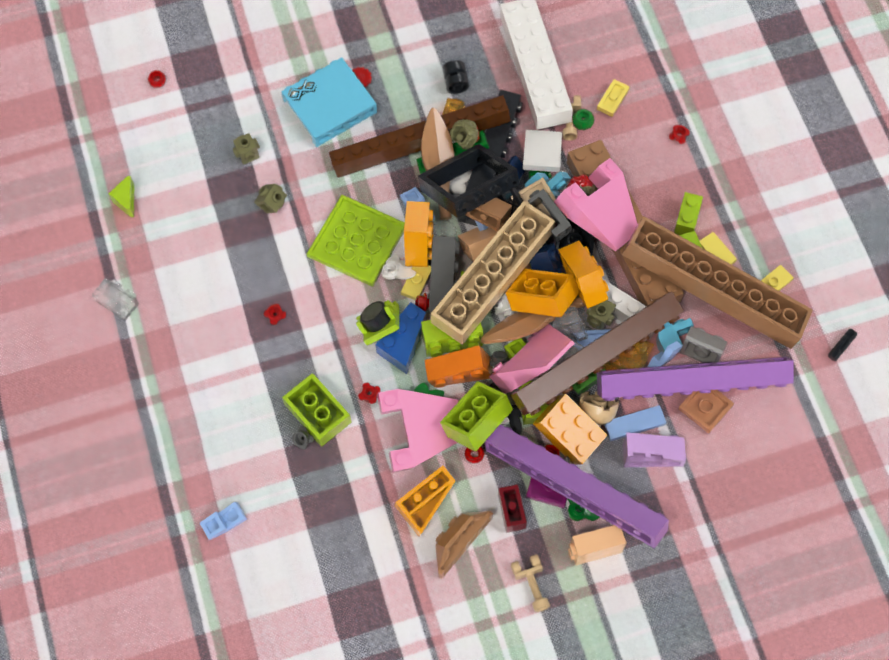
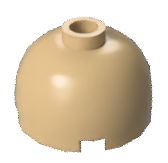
M588 391L580 395L579 407L600 427L615 418L619 401H605L597 394V391H595V395H589Z

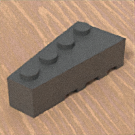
M433 236L429 314H431L458 281L454 280L455 273H458L459 261H456V254H459L460 243H456V237Z

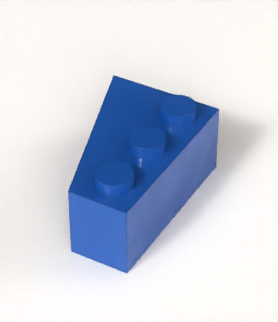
M410 302L399 315L400 329L381 338L375 344L376 353L405 374L408 373L415 349L422 335L421 322L427 321L426 312Z

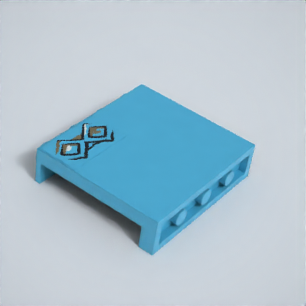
M342 57L332 61L324 68L316 70L308 77H303L299 82L292 86H287L281 91L284 103L287 102L309 132L316 148L377 113L376 102Z

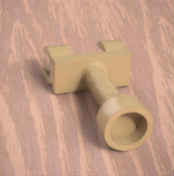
M574 95L573 103H571L573 112L581 109V95ZM573 116L572 122L566 123V128L563 129V139L567 141L577 138V129L573 127Z
M536 554L530 556L533 568L522 571L518 561L511 563V568L516 580L527 578L535 599L532 606L535 612H540L548 609L550 604L547 598L541 597L542 595L534 574L543 570L539 557Z

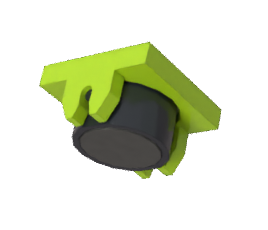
M396 301L373 302L363 310L361 315L356 317V325L363 333V341L366 345H370L400 329L399 304Z

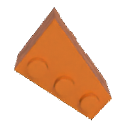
M480 345L424 360L427 380L436 388L491 379L489 376L493 373V366L490 365V361H492L491 356Z

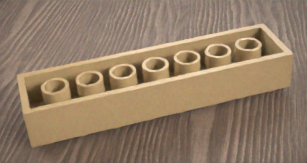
M523 201L431 312V323L463 345L552 235L551 230L555 228V220L526 201Z

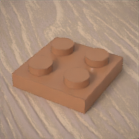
M717 389L711 390V393L693 391L679 406L678 410L709 434L730 411L734 403Z

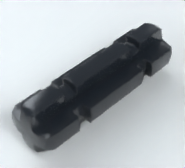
M848 329L845 335L829 352L828 357L833 361H837L856 338L857 332L853 329Z

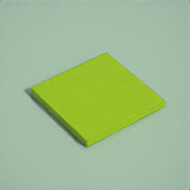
M341 195L308 250L307 257L373 287L387 259L391 256L404 233L405 222L345 195Z

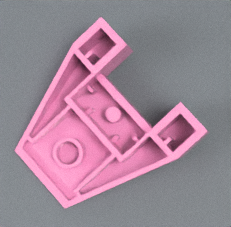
M609 158L599 165L589 177L591 182L598 188L597 191L587 196L575 182L563 190L554 203L568 219L614 251H617L629 242L638 224L623 172Z
M548 324L538 332L533 333L528 338L529 342L510 361L503 364L499 362L492 369L494 372L489 377L504 394L511 392L547 371L574 342Z
M402 389L378 393L377 398L381 415L401 411L408 448L389 452L392 473L413 469L458 443L447 437L440 424L442 419L458 403L457 399Z

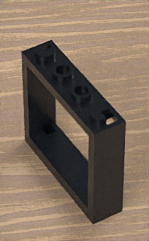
M480 144L418 175L421 191L456 218L520 185L517 169ZM483 163L499 174L456 198L440 187Z

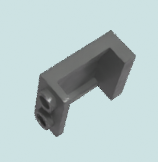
M544 189L541 191L536 190L529 196L528 202L530 205L536 207L539 204H543L558 224L557 227L551 230L552 236L557 242L572 232L571 224Z

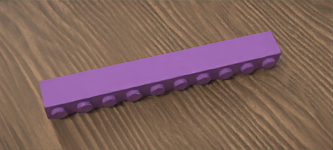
M788 357L600 371L597 373V394L605 401H613L616 397L634 399L635 396L641 395L644 398L654 397V394L672 396L673 393L679 392L682 395H690L692 391L711 393V390L716 389L721 392L730 391V388L748 390L749 387L754 386L759 389L768 388V385L786 387L787 384L794 383L793 360Z
M500 424L485 441L487 452L654 549L668 531V519L663 514L652 511L644 503L636 502L628 494L615 490L610 484L601 482L590 473H585L575 464H570L559 455L548 452L543 446L534 444L525 436H520L510 427H504Z

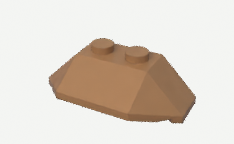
M491 511L461 513L458 518L455 516L448 524L449 529L445 533L441 532L438 535L435 545L438 577L441 580L493 519Z

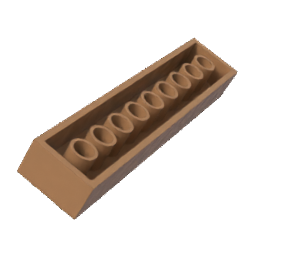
M600 139L568 152L567 165L573 176L578 177L585 174L587 177H590L599 165L611 157ZM629 192L638 224L643 216ZM628 242L617 251L612 249L640 303L648 306L671 291L678 302L681 303L684 292L680 287L622 256Z
M645 216L638 223L622 253V256L790 349L802 338L813 311L811 308Z

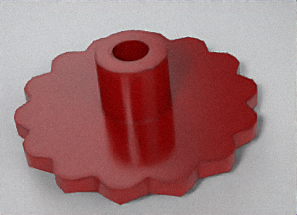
M364 67L352 69L364 87L371 83L372 74L368 69Z

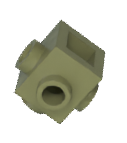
M250 133L240 135L233 140V153L236 158H240L243 165L260 158L257 150L260 146L256 138L252 139Z
M267 184L260 188L259 195L254 203L267 214L277 213L284 205L287 194L282 191L281 186Z
M606 300L588 308L586 314H588L586 322L595 329L604 330L606 325L610 326L615 318L613 314L616 305Z

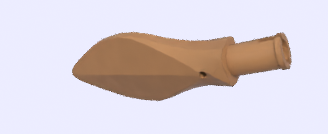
M434 107L428 113L421 140V156L426 171L454 157L451 136L442 117ZM450 181L440 186L450 193ZM438 204L440 220L451 219V213Z
M579 296L574 299L562 317L572 314L573 309L585 307ZM516 312L484 334L481 338V343L492 344L523 338L538 332L560 317Z

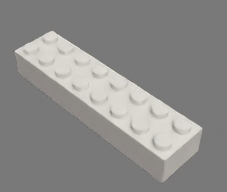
M516 0L500 4L501 22L536 129L572 122L573 109L536 0Z

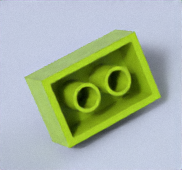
M431 320L421 322L426 357L431 356L433 358L478 345L483 346V343H481L483 336L481 322L463 345L434 326Z
M313 373L282 397L284 405L307 428V431L310 435H313L321 447L352 423L350 414Z
M477 381L442 419L440 424L448 438L476 452L511 413L513 408L506 394Z

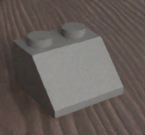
M691 327L680 353L702 363L719 362L727 341H724L720 336L710 335L701 328Z

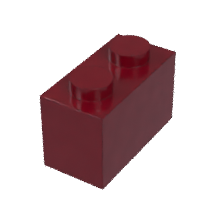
M518 484L498 488V498L506 533L526 529L527 522Z

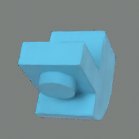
M537 172L524 185L528 187L539 179L544 178L557 199L560 195L558 190L566 187V182L571 178L566 172H559L550 180L545 173Z
M691 318L687 320L680 319L674 324L669 322L664 324L665 328L658 332L656 337V345L659 352H664L667 346L676 341L682 344L679 336L687 334L690 328L693 327L694 324Z

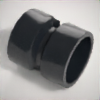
M453 60L444 64L442 70L447 92L460 94L468 90L469 82L465 63L460 60Z

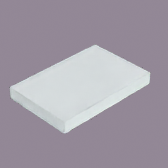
M526 130L523 170L560 172L562 132Z

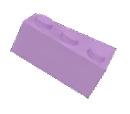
M626 432L623 441L624 467H682L686 462L685 440L677 435L660 436Z

